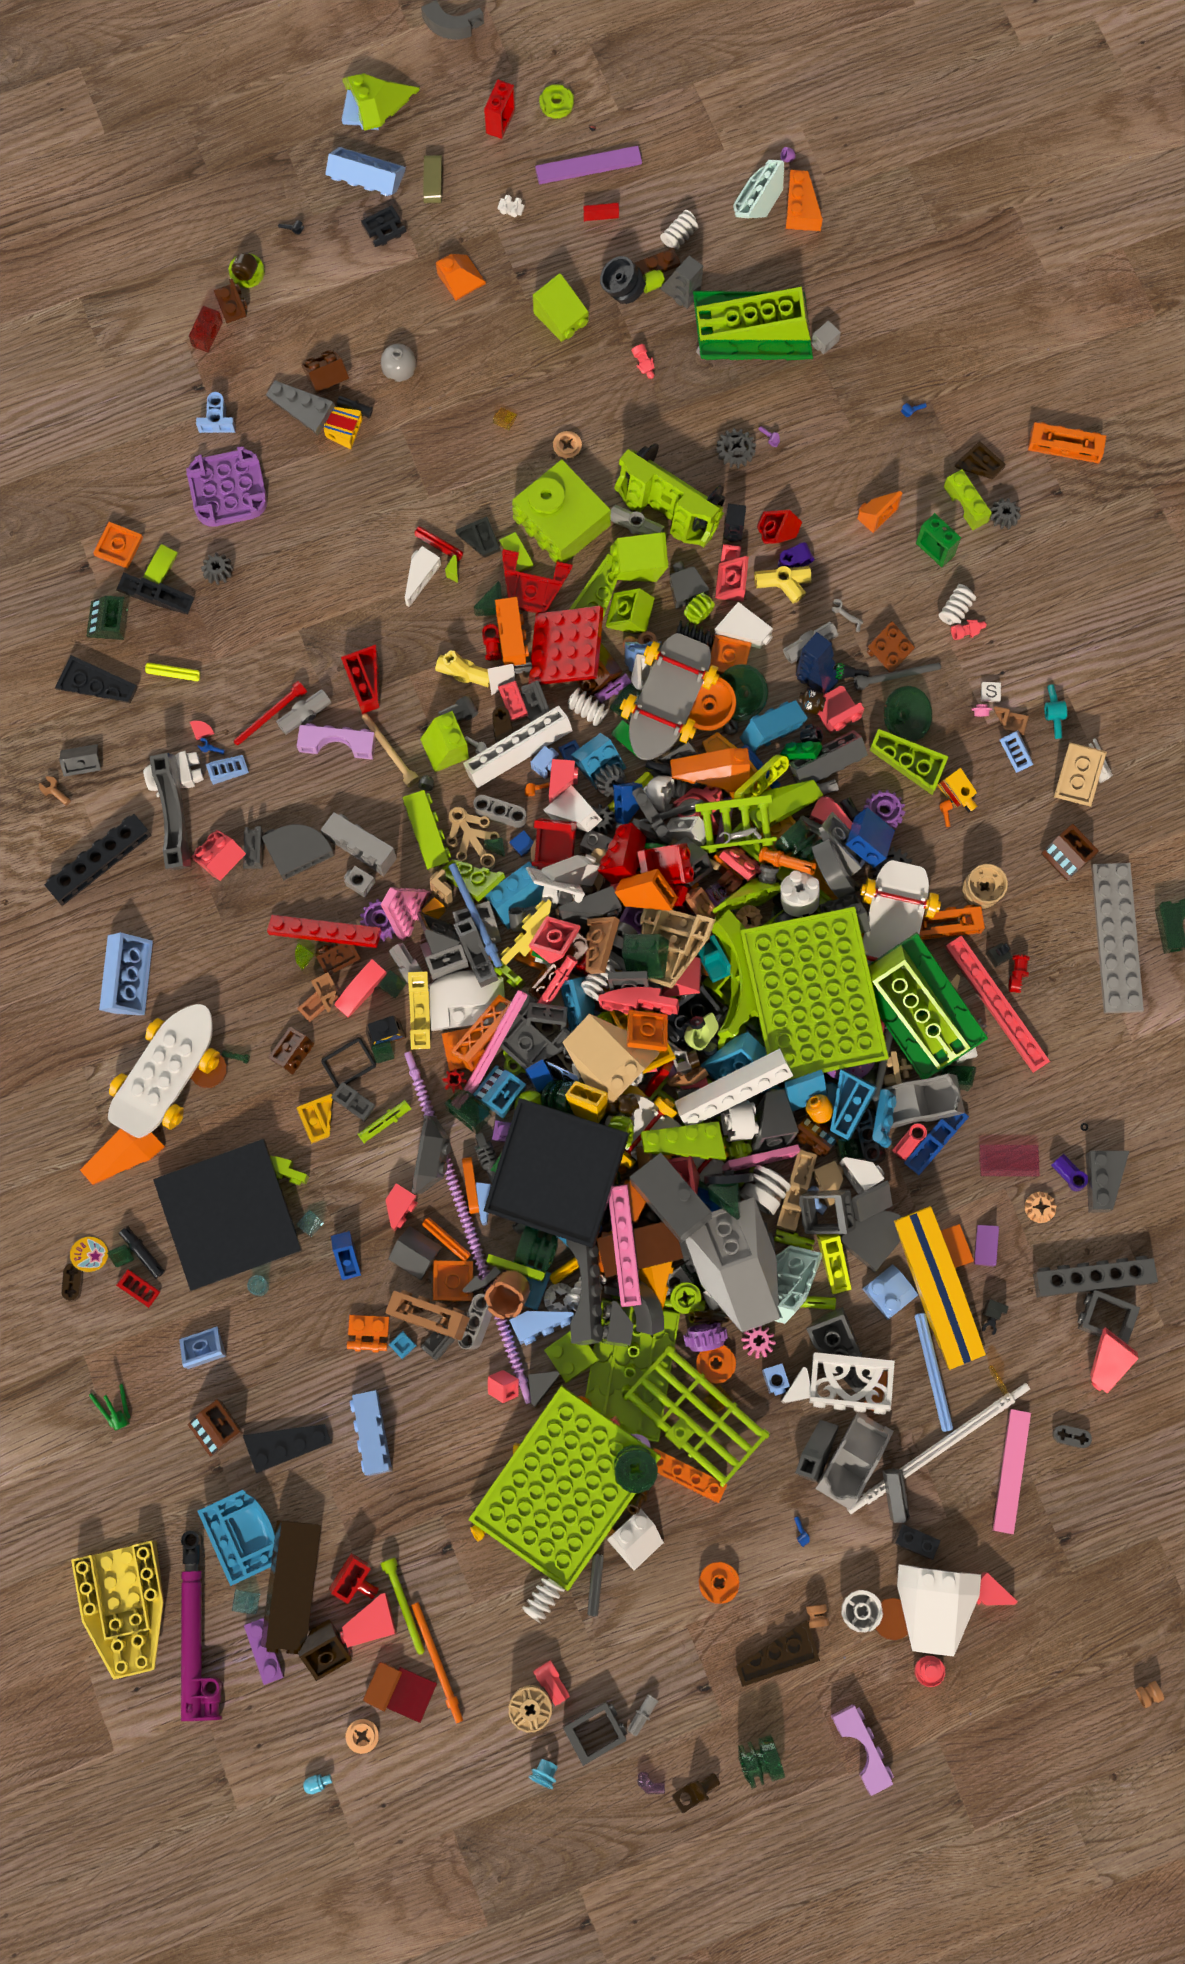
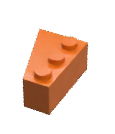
M790 170L785 229L821 231L823 219L809 172Z
M517 597L495 600L503 663L504 665L513 664V666L526 664V657L529 656L528 646H524L523 642L526 641L525 629L522 630L521 625H524L523 614H519Z

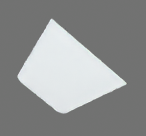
M513 664L488 668L491 695L499 691L498 686L515 681Z

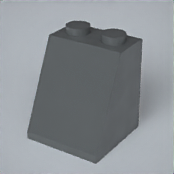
M768 1090L756 1108L754 1119L758 1123L759 1131L758 1134H754L752 1139V1154L788 1147L799 1132L785 1090Z

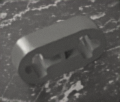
M1060 1425L1055 1427L1052 1432L1053 1439L1059 1444L1086 1448L1092 1442L1091 1434L1083 1429ZM1064 1429V1433L1070 1434V1438L1064 1437L1060 1440L1061 1437L1057 1435V1432ZM1083 1433L1087 1441L1081 1445L1080 1440L1074 1439V1436H1081Z

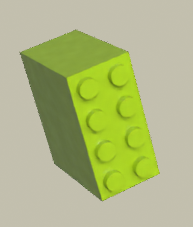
M561 459L538 478L555 479L562 485L565 499L558 511L552 514H541L532 509L528 502L530 486L512 500L513 519L515 522L525 527L526 533L537 540V544L542 550L546 549L550 558L555 563L557 561L566 563L611 526V510ZM543 493L541 497L548 500L551 498V494Z

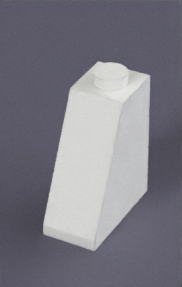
M739 602L715 628V635L750 642L751 647L759 649L764 644L767 645L773 638V628Z
M572 785L544 809L545 813L552 820L576 822V829L589 832L602 821L600 816Z

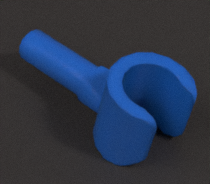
M906 403L902 406L901 412L905 417H909L915 411L926 408L927 405L924 403L911 407L909 403Z
M205 738L200 739L202 743H205L203 747L198 746L202 752L210 750L224 755L225 750L210 745Z
M798 1516L794 1520L801 1535L796 1539L804 1547L809 1543L810 1538L803 1529Z

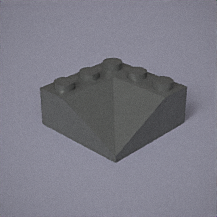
M613 886L585 896L579 903L572 901L559 907V920L580 925L579 931L583 935H587L590 932L587 919L614 916L619 919L621 916V904Z

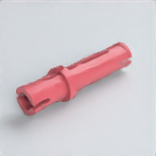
M571 955L566 956L561 967L556 969V975L537 1003L551 1004L565 980L570 978L569 974L578 963L576 958Z

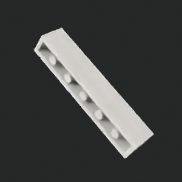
M557 706L467 760L463 764L469 778L479 788L539 752L544 746L547 747L572 732L568 716Z
M778 1049L674 1102L685 1126L695 1125L792 1077L793 1074L782 1051Z

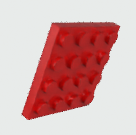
M594 606L538 613L535 615L531 654L532 670H530L529 684L537 680L540 685L597 679L603 607Z

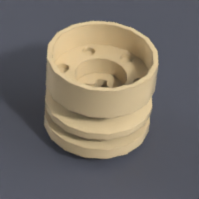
M992 864L977 866L963 882L962 893L964 899L969 905H975V907L981 906L982 909L992 907L1007 891L1008 881L1006 874L1001 868ZM984 885L986 888H985V890L982 892L980 889H981V886Z
M525 1685L519 1688L513 1694L509 1704V1717L512 1723L524 1732H536L543 1729L549 1722L552 1714L551 1698L542 1687L537 1685ZM533 1704L536 1712L527 1714L525 1706Z

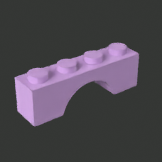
M310 723L300 725L297 741L299 752L318 754L320 749L326 744L341 742L351 748L354 758L373 760L376 737L375 733L371 730L361 729V731H357L349 727L337 729L330 725L317 727Z
M852 1704L831 1715L842 1737L856 1738L865 1747L867 1755L866 1764L859 1775L868 1793L872 1796L892 1786L893 1782L891 1779L894 1776L889 1766L885 1767L881 1760L884 1758L879 1746L875 1748L872 1739L875 1737L870 1727L865 1728L862 1720L865 1717L860 1707L856 1709Z

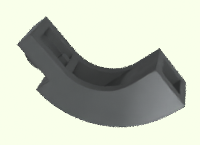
M437 0L421 7L422 18L427 27L433 33L446 39L459 40L471 37V29L478 28L484 24L481 8L461 16H451L442 10Z
M828 839L812 847L820 871L838 899L860 891L858 883L845 870L836 845Z
M470 917L453 924L480 987L482 988L498 981L497 974L484 949L472 918Z
M613 1280L612 1283L605 1285L604 1293L620 1297L618 1280ZM639 1280L642 1305L632 1306L636 1315V1331L653 1335L664 1330L663 1310L653 1290L646 1283Z

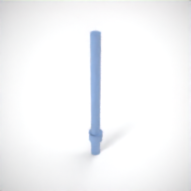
M456 863L449 865L450 871L486 946L484 949L487 955H490L495 968H499L503 964L497 954L498 949L490 939Z

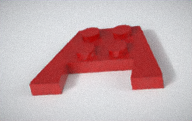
M503 549L502 560L507 598L517 597L519 610L537 614L546 613L571 572L573 565L557 561L553 579L516 571L519 552Z

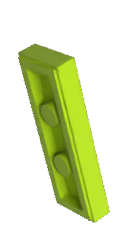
M488 1254L486 1261L489 1265L507 1271H516L525 1277L540 1282L544 1281V1272Z

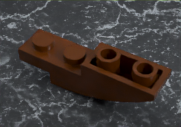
M579 931L564 957L552 964L548 962L528 992L540 1000L556 975V969L561 967L566 956L571 955L579 960L589 948L587 937Z

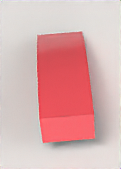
M371 959L344 990L334 1006L349 1018L375 991L374 988L387 976L386 971Z

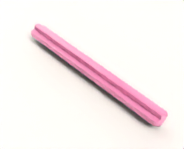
M518 990L465 1085L464 1090L466 1092L474 1094L527 998L525 992Z

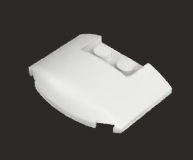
M473 970L442 976L432 984H428L431 1031L472 1027L498 995L505 998L503 978L499 976L498 981L481 988ZM500 1002L496 1007V1012L503 1011L506 1005ZM494 1017L487 1018L484 1021V1026L491 1025L494 1022Z

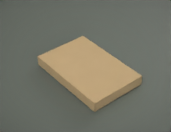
M1069 742L1054 797L1091 807L1107 751Z

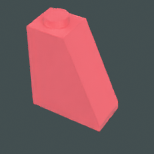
M1106 1327L1101 1334L1090 1376L1091 1384L1097 1390H1103L1108 1393L1139 1358L1137 1351Z
M387 1592L380 1594L342 1627L343 1631L340 1632L342 1643H346L347 1648L397 1633Z

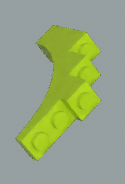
M727 909L714 917L715 923L712 929L731 965L730 1006L726 1019L717 1033L721 1039L735 1037L740 1031V1026L746 1023L749 1018L758 1017L740 930L746 928Z

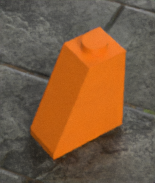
M658 869L621 879L615 890L618 899L627 907L670 911L673 909L678 898Z

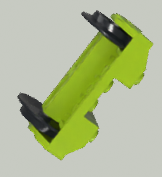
M656 443L650 447L644 446L639 451L628 449L619 460V465L622 467L614 490L619 492L629 509L641 513L649 504L654 510L660 511L668 519L673 520L670 534L675 539L688 544L700 545L704 548L713 537L724 514L723 505L725 497L722 495L724 487L719 485L709 497L702 494L654 462L659 450V445Z

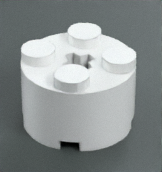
M800 871L791 872L781 883V904L784 911L794 917H803L804 914L809 913L810 915L814 913L819 906L818 879Z
M744 1100L721 1113L722 1131L724 1135H728L729 1138L726 1139L728 1142L753 1139L754 1134H758V1123L754 1119V1114L756 1113L754 1102L750 1103L748 1100Z

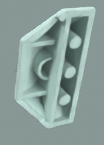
M768 160L765 166L749 178L733 204L736 217H767L783 191L784 162L782 160Z

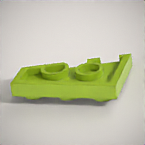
M454 859L442 868L446 871V880L458 887L449 868V865L456 863L471 897L478 902L506 878L503 872H491L488 868L484 867L479 869L473 867L472 864Z

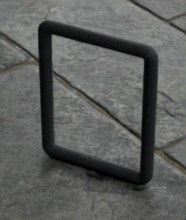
M361 1038L354 1039L321 1060L322 1065L337 1088L340 1085L325 1061L353 1044L360 1043L372 1065L343 1083L347 1085L376 1067V1062Z

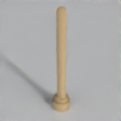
M364 713L362 715L363 721L375 733L377 740L402 772L404 783L407 787L415 785L420 780L416 772L407 768L370 716Z

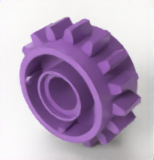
M879 790L877 795L872 793L871 799L867 798V805H864L863 810L868 807L890 827L897 828L898 823H901L903 820L902 816L905 815V811L902 810L905 804L900 803L902 798H897L895 792L891 794L889 790H886V792L882 793ZM880 808H886L889 813L883 814Z
M377 899L376 903L369 902L370 906L363 908L365 913L360 914V917L364 920L360 921V925L379 927L382 931L380 939L385 941L387 937L392 939V934L395 932L381 906L382 902ZM379 917L386 918L382 924L376 923V920Z
M718 1322L710 1325L706 1323L694 1325L687 1329L686 1335H683L686 1347L689 1346L691 1351L695 1352L717 1349L723 1346L724 1341L728 1339L726 1327H722Z

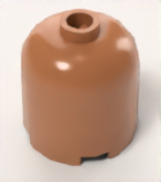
M505 1271L501 1273L486 1291L484 1299L488 1305V1311L500 1319L516 1317L522 1311L529 1297L530 1284L527 1278L519 1272Z

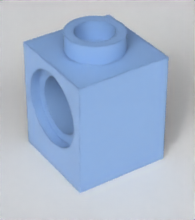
M783 1363L763 1369L762 1372L769 1394L774 1392L775 1396L786 1393V1388H789L790 1385ZM773 1375L781 1377L782 1383L780 1386L772 1384L771 1378Z

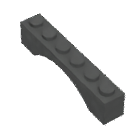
M164 753L150 756L152 776L159 792L164 817L163 856L165 869L178 870L190 868L191 859L176 755Z
M566 1239V1244L576 1257L581 1273L580 1301L570 1323L571 1343L583 1346L603 1342L597 1241L595 1247L591 1248Z

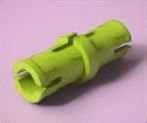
M779 1229L776 1230L775 1234L783 1236V1238L775 1236L774 1242L813 1250V1247L806 1245V1243L814 1245V1239L798 1236V1233L791 1234Z

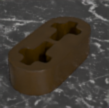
M686 1046V1053L691 1068L700 1067L701 1060L698 1050Z
M72 1263L64 1268L61 1291L63 1298L71 1302L80 1298L83 1271L78 1270ZM74 1267L78 1274H74L72 1281V1275L68 1274V1272L72 1271ZM71 1284H73V1290H76V1294H72L70 1298L67 1291L71 1290Z

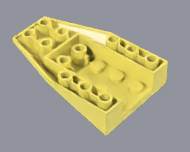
M156 1540L72 1559L82 1623L113 1680L155 1670L164 1604Z

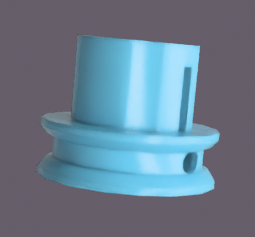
M541 1759L538 1768L532 1769L533 1774L529 1778L546 1788L553 1789L552 1784L556 1782L553 1777L558 1766Z

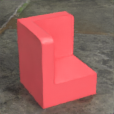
M505 1370L496 1372L488 1376V1394L502 1403L519 1396V1379Z

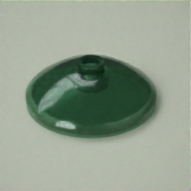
M740 664L728 668L720 676V678L731 685L736 696V709L731 719L737 721L749 720L763 710L768 699V684L764 675L758 669L750 665ZM746 691L749 693L747 697L744 695Z
M903 686L895 689L888 696L884 706V722L889 733L911 742L918 741L926 735L932 723V707L923 691L913 686Z

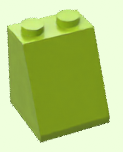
M560 273L533 294L534 314L561 342L571 338L576 330L585 327L588 323V310Z
M663 532L617 538L610 547V555L613 556L612 573H614L615 580L657 582L668 568L666 536Z
M453 711L434 718L420 740L434 772H438L469 759L467 743Z

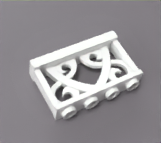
M814 1352L809 1403H813V1407L825 1408L826 1405H833V1409L846 1410V1407H852L856 1412H866V1409L874 1410L875 1414H886V1411L891 1410L895 1361ZM818 1363L823 1364L826 1375L825 1378L817 1380ZM836 1367H842L843 1373L841 1375L834 1376L833 1374L838 1373L835 1370ZM850 1367H855L857 1376L867 1385L858 1393L850 1396L839 1386L836 1380L844 1378L849 1373ZM867 1369L870 1371L867 1377H872L871 1380L866 1379L862 1375L863 1370ZM883 1370L888 1371L887 1388L877 1383ZM828 1381L830 1385L825 1386L823 1391L829 1390L830 1395L828 1397H821L817 1392V1387L821 1383ZM874 1387L880 1388L885 1394L884 1400L880 1403H875L871 1399L873 1395L879 1397L878 1392L873 1390ZM836 1393L843 1400H835ZM865 1397L867 1403L857 1401Z

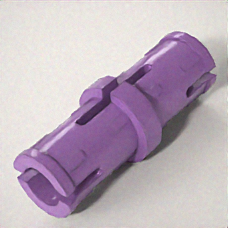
M625 673L614 682L610 681L607 683L608 686L594 695L602 704L611 696L618 695L620 690L632 682ZM617 684H620L618 687H616L609 693H606L607 691L615 687Z

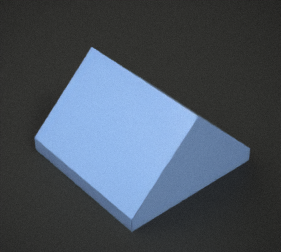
M218 1327L179 1339L184 1368L190 1369L226 1356Z

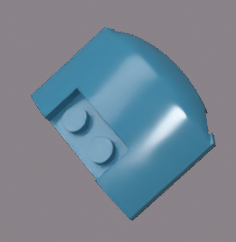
M238 1491L198 1510V1514L230 1586L271 1567L275 1533L262 1506L253 1497L248 1495L246 1491Z

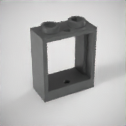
M850 1190L807 1191L799 1196V1206L802 1210V1225L805 1229V1234H847L856 1229ZM815 1198L835 1199L838 1224H818Z
M1097 1290L1091 1291L1090 1294L1087 1293L1084 1300L1085 1310L1078 1317L1077 1323H1080L1078 1329L1101 1338L1103 1330L1089 1325L1098 1298L1127 1310L1117 1337L1128 1344L1140 1307Z
M606 1701L563 1726L583 1766L627 1741L625 1735L628 1733L623 1723L618 1724L615 1718L618 1714L613 1704L608 1705ZM605 1710L619 1738L588 1755L574 1727Z

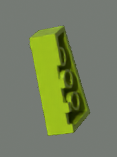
M878 729L869 750L931 795H933L948 760L946 755Z

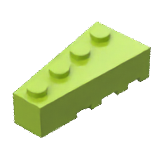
M422 790L404 796L402 800L404 806H406L407 814L412 823V828L427 870L449 863L448 858H451L448 847L444 848L442 840H445L442 829L438 830L436 822H439L436 812L431 811L430 804L433 803L430 794H426Z

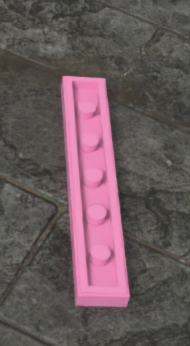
M628 1185L613 1186L609 1206L621 1307L642 1305Z
M1012 1409L1009 1412L992 1531L1014 1534L1031 1413Z

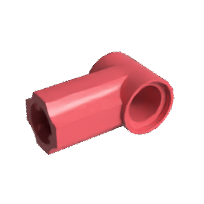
M918 1123L912 1125L892 1151L900 1159L906 1161L926 1137L927 1130L925 1126ZM920 1129L922 1131V1137L915 1138L912 1134V1130Z
M551 1660L533 1671L542 1688H545L555 1706L570 1697Z

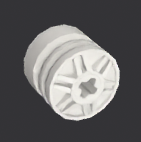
M756 1165L754 1168L756 1174L753 1173L755 1185L746 1182L739 1195L744 1200L754 1197L758 1209L773 1216L780 1206V1202L775 1196L785 1198L786 1194L784 1191L788 1192L791 1185L775 1171Z

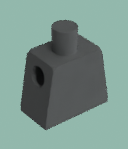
M677 562L672 566L675 573L670 575L669 582L676 609L688 605L700 593H705L709 596V588L695 567L685 569L683 562Z

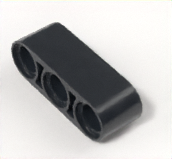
M867 1107L865 1112L868 1111L869 1113L868 1119L864 1121L862 1116L857 1125L863 1156L867 1161L880 1163L885 1159L886 1152L884 1147L873 1140V1137L870 1140L867 1137V1133L870 1130H874L876 1111ZM876 1149L877 1157L873 1159L871 1153Z

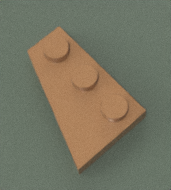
M615 916L587 919L590 932L587 933L589 948L586 951V971L590 974L605 973L620 921Z

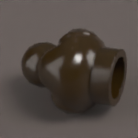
M622 1094L618 1098V1104L610 1103L606 1110L610 1116H616L620 1112L626 1117H632L635 1110L640 1107L634 1094L629 1096Z

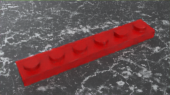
M279 915L271 916L267 928L268 935L377 948L382 932L379 927Z

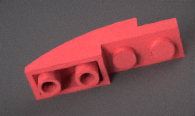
M628 987L609 991L598 997L599 1005L604 1010H617L624 1014H628L629 1010L639 1011V1008L646 1011H661L663 1014L678 1015L679 1011L678 999L662 996L660 988Z

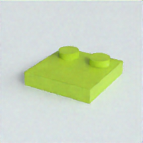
M571 1331L544 1349L566 1383H569L599 1361L590 1345L582 1346L571 1343Z

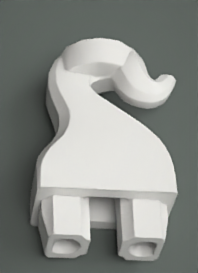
M182 751L176 754L180 788L195 787L194 783L204 780L201 769L191 771L190 766L200 764L197 752L186 753V751ZM151 765L143 770L148 790L158 791L152 776Z

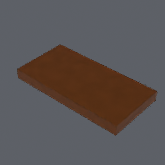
M663 1222L633 1229L638 1270L684 1259L679 1240ZM613 1234L597 1238L605 1277L616 1276L617 1266Z

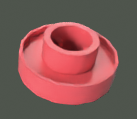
M924 1656L916 1662L914 1668L915 1676L922 1685L935 1687L944 1680L945 1667L938 1658Z

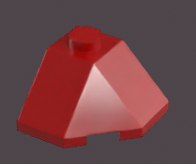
M790 510L764 511L757 529L762 535L763 543H780L796 538L802 521Z

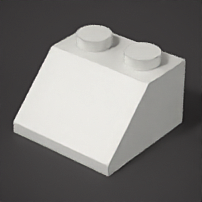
M845 1157L839 1163L844 1171V1175L858 1194L879 1185L885 1179L879 1165L875 1166L873 1162Z
M640 1509L638 1514L636 1513V1515L630 1517L607 1539L633 1570H636L664 1543L655 1524L642 1509Z

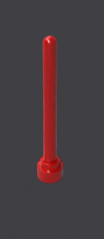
M299 681L295 682L290 689L291 692L236 737L234 744L240 745L295 697L298 698L305 695L307 690Z

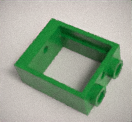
M934 513L922 524L916 544L940 567H943L955 556L961 537Z

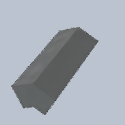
M895 1468L883 1470L890 1519L894 1523H906L910 1519L903 1470H896Z

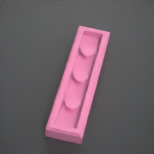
M799 1145L729 1160L722 1166L723 1171H738L755 1167L756 1165L793 1158L800 1152Z

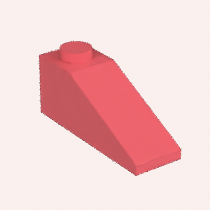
M824 796L818 799L809 819L822 825L833 812L851 829L852 821L832 798Z

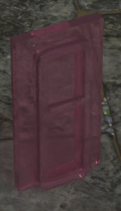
M979 1145L980 1176H1040L1038 1145Z

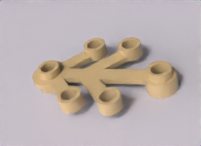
M462 807L453 808L449 812V820L452 823L450 835L446 839L447 846L450 848L457 846L458 840L456 837L459 827H461L464 834L459 852L456 854L457 861H467V850L470 842L480 857L481 867L488 868L489 870L495 866V858L492 854L486 853L477 838L486 839L492 844H497L500 840L499 834L495 831L487 832L470 828L467 823L479 824L482 829H486L490 826L489 818L486 816L469 815ZM460 814L462 817L461 819H456L455 816ZM487 820L488 823L486 825H482L481 821ZM492 835L498 837L496 840H491ZM454 839L456 842L454 844H450L449 840ZM463 854L465 858L461 860L458 858L459 855ZM490 860L491 864L485 865L484 862Z

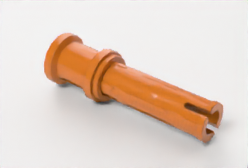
M766 846L761 849L759 854L760 863L767 862L777 868L784 866L810 875L815 873L811 869L816 870V863L787 856L783 851L778 850L776 852Z

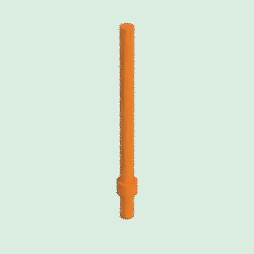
M417 1602L412 1604L411 1607L447 1699L445 1702L447 1707L451 1709L457 1724L464 1721L458 1707L460 1703L457 1696L453 1694L420 1604Z

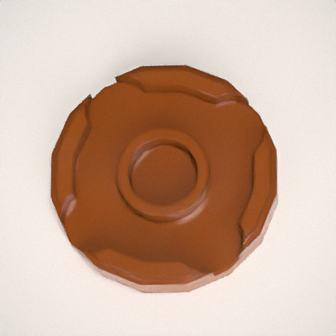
M220 1055L218 1066L208 1074L199 1070L198 1065L190 1079L202 1088H213L221 1084L227 1075L225 1059Z
M896 1598L882 1600L883 1617L880 1624L875 1628L876 1631L886 1639L898 1640L908 1635L901 1600Z

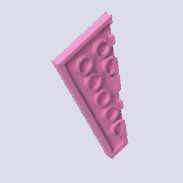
M390 887L381 906L397 938L405 941L406 937L412 934L413 924L416 920H419L417 914L422 912V908L431 894L430 891L426 889L416 890L413 888L399 889Z

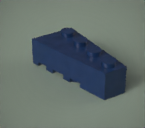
M818 632L802 648L796 676L802 684H807L812 689L822 691L825 695L836 686L838 679L835 677L837 671L833 669L835 661L832 659L834 656L832 643Z

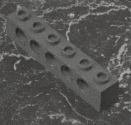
M1147 1256L1135 1257V1261L1121 1258L1116 1259V1263L1110 1264L1108 1260L1096 1262L1097 1265L1089 1266V1263L1077 1264L1076 1268H1070L1069 1265L1057 1266L1058 1270L1051 1271L1050 1267L1039 1268L1038 1272L1033 1274L1036 1297L1154 1284L1158 1282L1154 1258L1148 1259ZM1131 1266L1135 1267L1138 1271L1136 1277L1130 1273ZM1111 1269L1117 1270V1279L1111 1277ZM1092 1271L1098 1273V1281H1094L1091 1278ZM1072 1273L1079 1276L1080 1281L1078 1284L1071 1280ZM1052 1276H1057L1060 1279L1059 1286L1052 1283Z

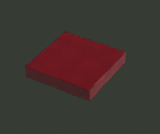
M399 1667L398 1670L402 1674L387 1705V1709L421 1723L437 1683L403 1667Z

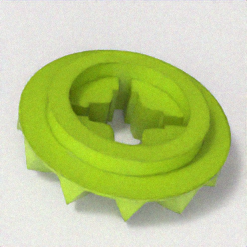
M681 1282V1284L674 1286L673 1291L670 1293L672 1307L682 1314L696 1310L701 1302L700 1290L690 1282ZM683 1291H685L687 1295H691L687 1298L686 1303L682 1299H680L681 1297H683Z

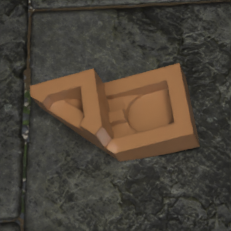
M994 706V712L1005 731L1013 733L1018 730L1020 735L1024 736L1029 716L1011 713L1010 709Z
M327 972L311 982L327 1012H330L337 988Z
M697 1067L686 1075L678 1071L666 1082L669 1086L693 1085L709 1074L705 1068Z

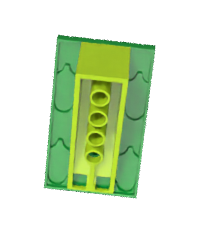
M802 287L776 292L693 291L701 359H813L806 298Z
M917 932L868 965L879 1016L922 1080L928 1079L988 1039L984 1030Z

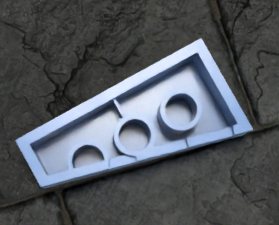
M378 1391L352 1395L353 1400H350V1407L356 1416V1420L353 1422L355 1432H358L359 1435L357 1445L359 1453L361 1452L362 1454L361 1467L363 1473L366 1476H372L392 1471Z

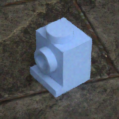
M544 746L531 761V768L546 779L548 777L547 771H551L552 759H557L559 756L558 752L553 748L549 749Z

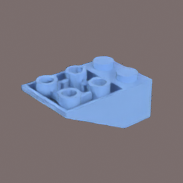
M526 1311L509 1321L520 1344L525 1343L527 1346L537 1341L535 1337L541 1334L544 1337L552 1334L555 1327L561 1326V1328L570 1325L574 1314L573 1312Z

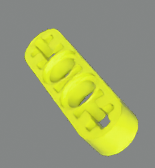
M779 754L773 756L737 789L734 799L759 796L788 769L789 759ZM769 770L770 774L769 777L766 779V773ZM757 781V788L754 790V784Z

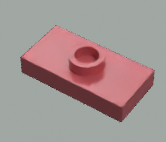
M516 681L498 686L505 708L509 712L510 721L528 716Z

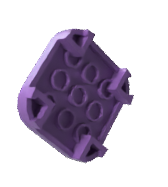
M237 447V451L203 458L202 455H198L189 465V468H187L193 508L198 520L204 525L221 526L259 517L265 511L267 496L260 464L256 454L246 450L244 447Z

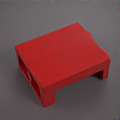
M543 818L534 821L537 835L535 860L532 861V866H537V869L542 870L544 867L574 856L576 822Z
M687 843L649 848L637 852L641 873L658 869L669 885L686 884L694 881V870L690 863L691 853Z

